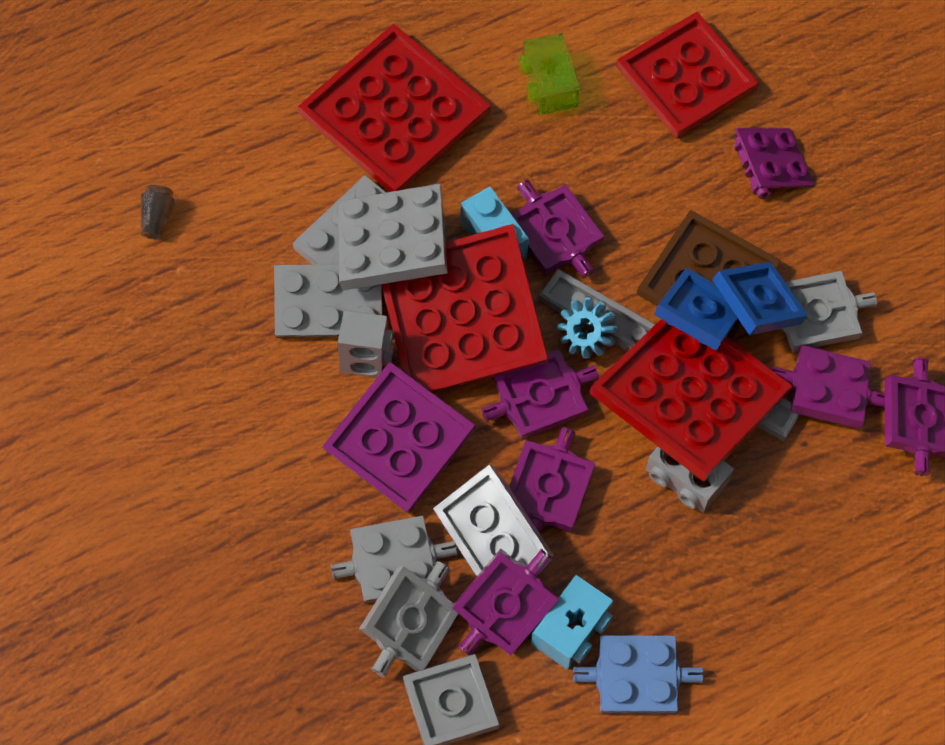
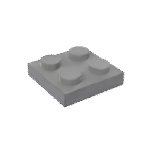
M476 654L403 676V683L423 745H448L499 729V723Z

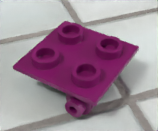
M737 128L735 130L738 137L735 138L736 144L734 148L739 154L742 168L746 169V177L751 178L749 181L752 186V192L754 195H758L759 199L769 197L771 195V188L814 186L790 128Z

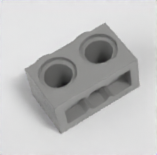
M344 310L338 339L340 373L377 378L383 371L384 366H387L389 362L392 363L394 348L392 345L393 330L387 329V316Z
M657 446L649 456L646 466L650 478L662 487L668 486L676 492L680 501L691 509L697 508L704 513L730 482L734 468L723 461L706 479L711 486L702 488L693 481L698 477L683 465H669L664 458L670 455Z

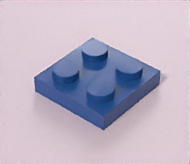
M771 261L718 271L712 280L749 335L801 325L808 316Z
M688 268L683 271L667 292L654 315L663 319L671 326H675L714 350L719 348L738 320L717 286Z

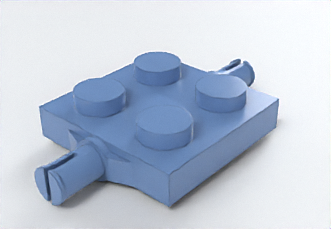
M600 636L599 659L596 667H573V683L596 682L600 693V713L676 714L678 711L677 691L680 683H702L703 675L701 674L703 669L702 667L680 668L676 657L675 636Z

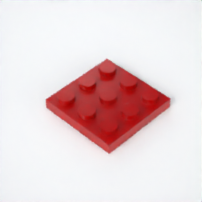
M698 11L620 57L616 63L618 70L676 139L757 90L759 83Z

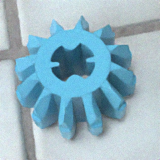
M587 297L583 305L579 300L572 301V311L562 310L561 315L568 322L557 324V329L567 331V335L561 337L560 342L562 344L570 341L573 342L569 349L571 354H576L581 349L583 358H590L593 351L600 356L605 353L603 344L607 346L614 345L615 341L608 333L618 332L619 327L609 325L608 322L616 317L614 311L603 314L606 309V302L600 301L595 306L593 298ZM590 320L588 324L594 325V332L586 335L588 331H582V323Z

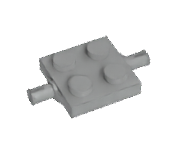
M842 271L787 281L785 283L808 316L801 325L782 329L787 335L792 352L799 351L802 345L816 348L860 339L862 331L857 319L858 309L876 307L877 298L874 292L854 296L846 285Z
M423 516L350 529L353 544L352 561L330 564L333 580L355 575L362 589L364 604L377 601L397 567L404 566L416 576L427 579L435 566L436 559L457 556V550L454 540L433 545L427 535Z
M437 561L427 579L416 576L404 566L397 567L363 621L359 630L373 639L382 649L377 661L371 667V670L377 672V675L385 677L395 659L403 661L416 672L426 668L458 615L452 609L454 603L447 599L439 588L448 572H450L448 566L444 567L445 564Z

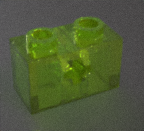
M563 33L523 41L522 55H518L519 69L522 75L527 74L529 81L526 85L528 99L531 104H536L538 114L543 115L577 108L580 87Z

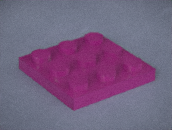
M389 362L322 448L402 510L410 514L476 430V426Z

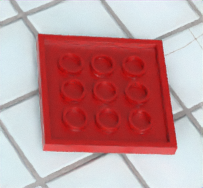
M394 23L298 105V113L389 192L404 190L490 113L491 105Z
M514 224L446 242L448 271L446 274L382 284L402 371L433 394L549 362Z
M660 319L591 386L589 394L704 482L789 394L792 385L727 336L719 348L714 350Z

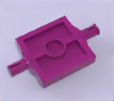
M525 180L524 183L521 182L517 186V190L520 191L527 203L522 209L511 215L529 238L528 253L543 274L546 276L563 265L573 264L582 279L587 278V274L591 276L595 269L592 268L584 255L602 244L604 235L565 184L549 193L538 194L529 180Z
M802 345L798 351L797 363L793 371L775 366L771 368L773 372L792 385L790 390L792 395L790 412L860 429L864 423L867 404L885 408V394L872 391L870 388V361Z
M554 350L547 353L548 363L493 377L494 384L500 394V402L482 407V415L486 423L506 415L513 422L522 441L587 416L588 408L581 396L580 386L598 380V372L595 366L592 365L589 368L574 373L565 363L560 350Z
M922 357L913 360L914 377L904 378L890 375L885 379V446L906 450L914 454L915 475L928 476L931 474L930 456L945 458V386L939 385L928 378L929 360L927 358L923 360Z
M566 427L561 428L556 446H543L526 440L509 485L510 490L539 533L542 525L553 526L572 533L594 471V462L579 458L569 451L576 432L570 429L567 439L564 441L568 430Z
M502 549L496 553L453 604L452 609L465 618L472 629L463 642L459 644L463 652L466 649V654L471 656L481 642L486 640L497 644L510 656L559 600V595L546 586L539 576L553 560L549 554L546 555V552L540 549L532 561L525 565L517 562Z

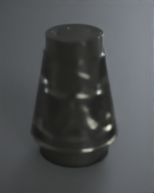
M148 185L145 192L141 194V235L143 237L161 239L162 232H164L175 204L174 192L171 189L159 185Z

